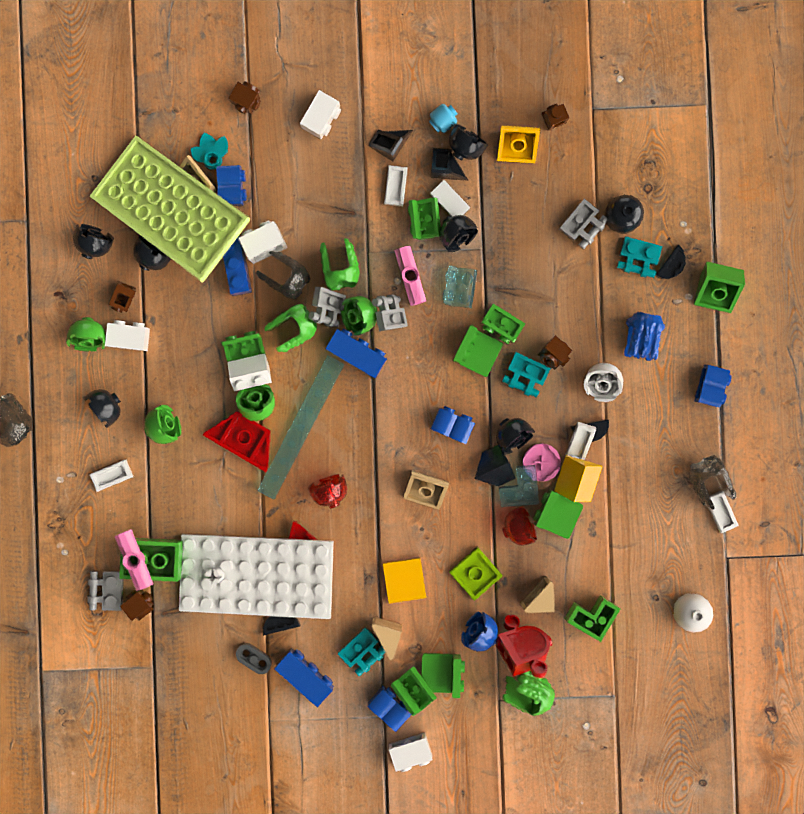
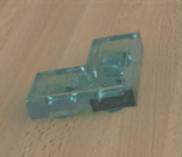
M517 466L518 485L499 487L501 507L540 503L536 466Z

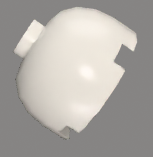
M599 363L591 367L586 374L584 389L588 395L590 394L595 397L594 400L613 401L622 392L623 376L616 366L610 363Z
M688 593L679 597L675 602L673 616L676 623L684 630L693 633L701 632L712 623L713 608L703 596Z

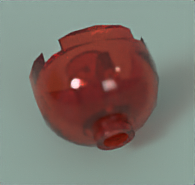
M339 474L331 475L320 479V483L316 486L314 483L308 486L313 501L323 507L329 506L330 509L338 507L340 501L347 495V483L344 474L341 477Z
M524 506L510 511L504 521L505 527L502 528L504 536L520 546L535 543V540H537L535 526L527 517L530 514Z

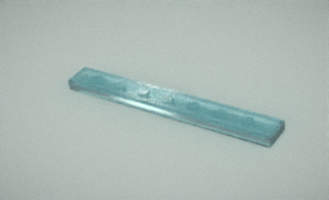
M327 355L259 486L258 492L272 499L276 498L345 365L344 363Z

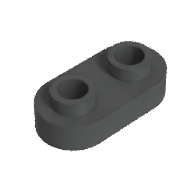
M249 643L241 644L236 651L237 660L257 674L267 673L272 666L271 658ZM243 650H248L250 655H244ZM260 660L265 661L266 665H265V666H261V665L259 664V661H260Z

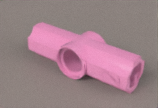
M405 246L394 250L410 306L426 302L411 247ZM407 272H414L416 278L413 281H408L405 278Z
M132 529L116 535L115 539L123 556V565L128 569L136 591L152 585L153 581L145 564V555L140 551ZM131 555H134V556L137 557V559H138V564H137V565H134V564L131 563V561H130Z

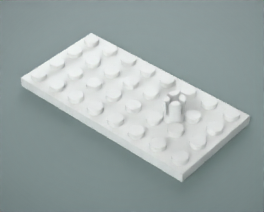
M196 534L181 535L183 551L179 611L317 619L331 618L334 541Z

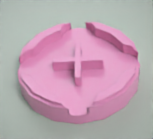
M543 443L529 447L524 453L522 460L524 471L530 478L536 481H548L554 478L559 472L561 459L557 450Z

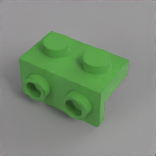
M433 197L418 201L409 200L408 214L411 217L410 232L413 238L424 240L439 237L441 225L438 198Z
M492 304L481 322L484 325L483 329L490 334L493 332L500 335L499 339L506 344L510 342L515 343L516 338L525 326L524 322L495 304Z
M251 331L244 333L245 337L237 338L236 335L226 337V341L221 342L225 350L227 363L260 354L266 355L261 334Z
M415 667L410 668L398 680L391 683L395 694L401 699L412 716L424 710L437 699Z

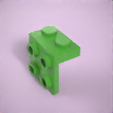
M549 489L541 499L542 506L540 510H537L533 517L534 525L568 539L581 514L583 505L579 502H573Z
M424 653L422 655L421 677L432 692L452 693V698H460V692H464V680H461V673L465 672V661H461V655Z

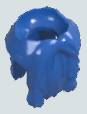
M643 312L634 313L626 321L628 337L624 356H634L638 359L641 357L645 358L646 361L657 360L661 332L665 329L662 317Z

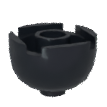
M456 124L449 136V145L454 151L453 156L461 161L463 158L474 160L480 157L488 146L486 142L474 132L465 131L466 127Z
M624 194L615 197L606 207L604 215L607 217L606 224L611 230L621 234L633 232L640 226L644 218L642 203L632 195Z
M465 215L448 216L444 219L439 232L440 241L448 252H456L461 249L459 246L465 242L468 245L478 233L476 228L478 227Z
M77 224L73 235V242L83 257L92 259L93 257H101L108 253L114 237L107 233V236L103 235L100 228L87 224H81V227H79Z
M139 235L133 247V254L139 266L146 271L161 270L166 267L171 258Z
M98 389L83 397L85 401L88 399L91 401L89 407L101 422H107L104 424L106 428L118 420L121 412L118 403L121 401L115 393L110 394L106 390Z
M506 418L499 424L500 428L496 434V441L505 455L513 453L511 449L514 447L520 449L533 437L532 433H535V430L527 421L521 418L510 420Z

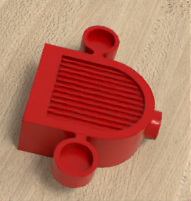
M507 615L504 620V628L508 631L498 634L495 644L512 676L531 671L534 677L543 678L548 669L545 661L552 646L551 637L543 630L534 626L519 627V618L516 615Z

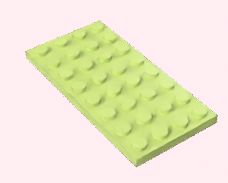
M138 136L132 139L90 195L92 199L201 282H204L251 220Z

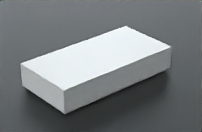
M388 166L385 205L403 207L408 167Z
M445 180L430 193L432 197L438 198V203L450 216L464 215L470 209L468 204Z
M577 422L565 455L585 460L596 432V427Z
M127 460L89 474L96 492L133 477Z
M721 490L704 498L719 533H724L739 526L724 491Z

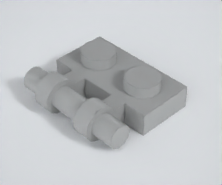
M584 198L559 230L572 241L580 236L582 241L578 246L584 250L588 244H592L593 238L599 231L602 232L605 228L604 225L607 223V217L603 215L599 220L594 216L599 210ZM590 222L593 225V228L588 233H586L584 231V228Z
M315 287L312 306L317 307L316 312L309 313V319L318 324L324 323L328 327H338L340 322L337 320V314H341V311L344 310L342 302L346 299V295L323 287Z
M391 294L386 297L378 296L372 300L373 306H377L380 309L379 312H376L379 332L408 327L405 310L399 307L401 301L399 296Z
M90 571V579H88L89 596H87L89 610H97V603H102V610H122L120 606L123 604L124 579H119L120 571H104L103 578H98V571ZM97 585H102V596L97 595Z

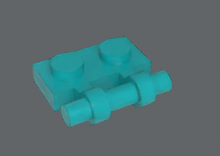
M624 237L619 256L626 257V262L618 261L617 268L622 269L626 273L634 272L640 274L641 277L646 278L648 276L654 278L656 271L649 269L650 264L658 265L663 246ZM633 260L643 262L642 267L633 265Z
M515 352L507 369L514 372L512 378L504 375L502 382L508 384V387L512 389L516 388L523 391V394L527 396L531 395L537 398L540 391L533 387L535 383L543 386L551 368ZM519 376L530 380L528 385L518 381Z
M365 627L338 652V655L350 668L357 663L359 667L355 670V673L360 677L364 672L367 673L377 660L380 661L386 652L383 646L378 650L374 647L379 640ZM369 651L372 655L364 661L362 657Z

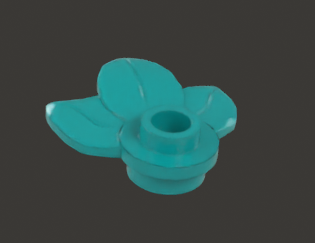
M203 133L199 143L200 147L190 149L192 157L197 162L204 163L208 169L216 170L217 166L222 165V157L228 152V141L225 136L220 137L216 141L209 134ZM214 157L216 162L212 164L210 159Z

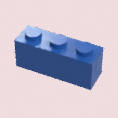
M238 235L223 255L229 290L233 296L252 293L245 252L238 239L241 237L240 235Z
M344 328L342 331L337 329L325 349L376 379L387 361V358L384 357L386 353L377 348L373 351L368 348L369 343L361 338L358 341L351 337L353 334Z
M291 648L274 669L318 708L333 691V681L327 675H321L318 672V667L312 662L308 663L304 659L305 656L299 650Z

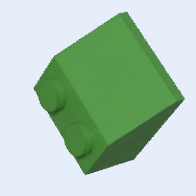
M706 261L699 278L694 305L731 313L745 286L744 270Z

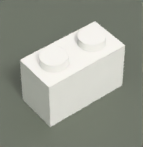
M319 90L300 122L301 128L320 139L324 135L327 136L332 127L330 124L333 118L337 119L341 112L339 101Z
M114 320V324L107 323L105 346L148 351L150 328L144 327V323L133 322V326L125 325V321Z
M265 354L228 362L229 379L234 391L272 383L270 367Z
M425 733L389 744V752L396 772L408 771L415 765L424 766L432 760V752Z

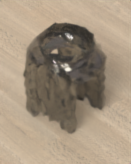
M270 251V255L292 268L291 276L284 285H281L258 270L256 275L259 279L265 281L269 287L277 290L288 299L297 300L302 294L304 286L311 280L307 269L298 263L297 260L283 255L282 252Z
M7 393L0 396V443L5 447H12L25 439L27 434L33 431L31 416L27 414V411L23 409V406L12 393Z
M715 455L703 458L702 461L690 465L689 480L693 484L692 487L703 506L715 509L704 484L712 476L716 477L725 495L731 497L732 500L736 499V491L733 488L729 473L726 471L724 463Z

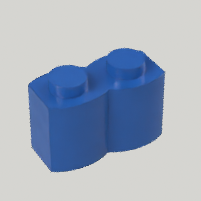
M240 165L217 166L218 195L232 206H244V201H247L246 189H243V182H246L245 170H242Z
M704 365L694 402L720 408L726 401L727 394H725V388L731 383L732 376L730 375V370Z
M446 406L443 409L439 408L430 429L467 444L475 425L472 422V417L462 414L461 417L454 414L455 410Z
M382 686L369 700L367 706L396 732L411 716V713L406 709L403 702L395 697L396 694L393 689Z

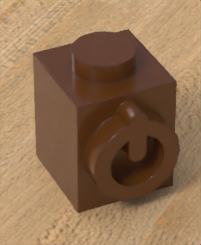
M246 81L243 84L237 82L228 98L235 105V109L243 114L245 112L252 114L253 110L256 111L261 103L260 90Z
M555 335L538 353V356L546 367L555 370L560 365L564 367L570 360L568 356L573 350Z
M143 589L138 592L133 590L126 596L127 601L120 606L131 621L135 618L140 621L154 610L151 607L154 604L152 596L147 591L144 592Z

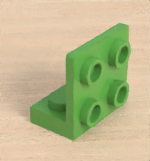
M470 325L452 361L487 377L503 343Z

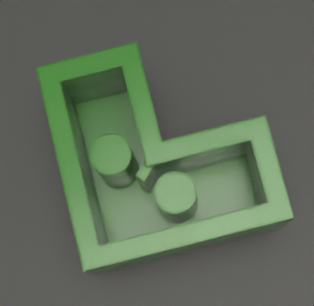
M600 595L591 611L573 602L564 618L569 624L601 642L619 613L620 608Z

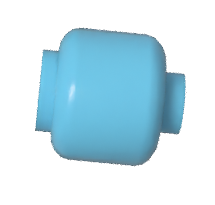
M441 104L430 113L431 119L429 122L438 133L440 131L446 133L457 124L455 116L458 113L452 105L447 107L445 104Z

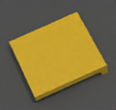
M420 557L383 563L389 604L426 598Z

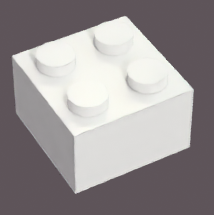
M270 221L263 222L259 225L260 228L254 231L249 229L238 238L248 259L253 264L288 248L274 221L271 223Z

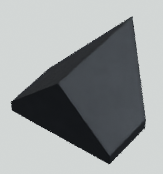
M378 129L368 146L394 161L413 130L382 131Z
M433 148L431 178L469 181L453 156L452 149Z
M498 445L482 452L474 479L498 487L516 479L506 455Z

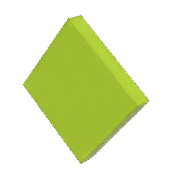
M478 546L449 571L474 601L503 577Z

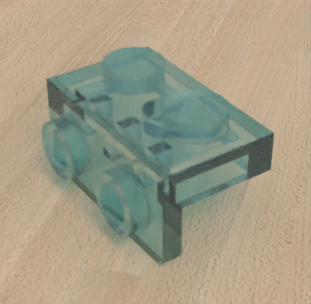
M449 266L446 272V289L443 291L444 304L453 307L472 308L477 270Z

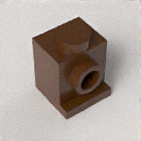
M564 103L561 105L553 104L541 113L549 131L566 124L570 118Z
M118 281L109 301V305L112 306L111 309L120 313L122 311L127 312L136 293V288ZM124 294L126 298L120 300L118 296Z

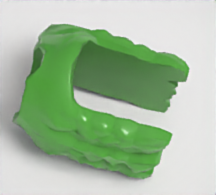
M344 238L349 267L341 271L331 270L325 242L320 245L324 280L327 288L331 291L340 290L344 287L353 288L359 280V263L355 255L354 246L347 238Z
M297 304L290 307L289 310L282 312L265 326V331H271L291 318H294L298 323L300 334L277 347L278 352H287L289 349L303 344L314 336L317 324L312 319H309V311L305 305Z
M531 671L518 675V681L513 677L506 676V694L502 695L505 703L532 716L542 715L551 709L555 690L551 687L548 679L536 678L531 674Z

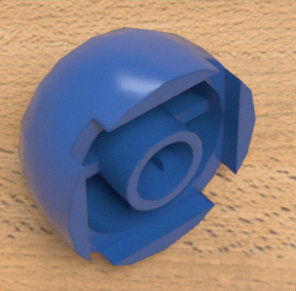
M484 612L473 614L465 624V626H469L466 633L462 632V644L477 652L486 651L496 644L498 626L495 620Z

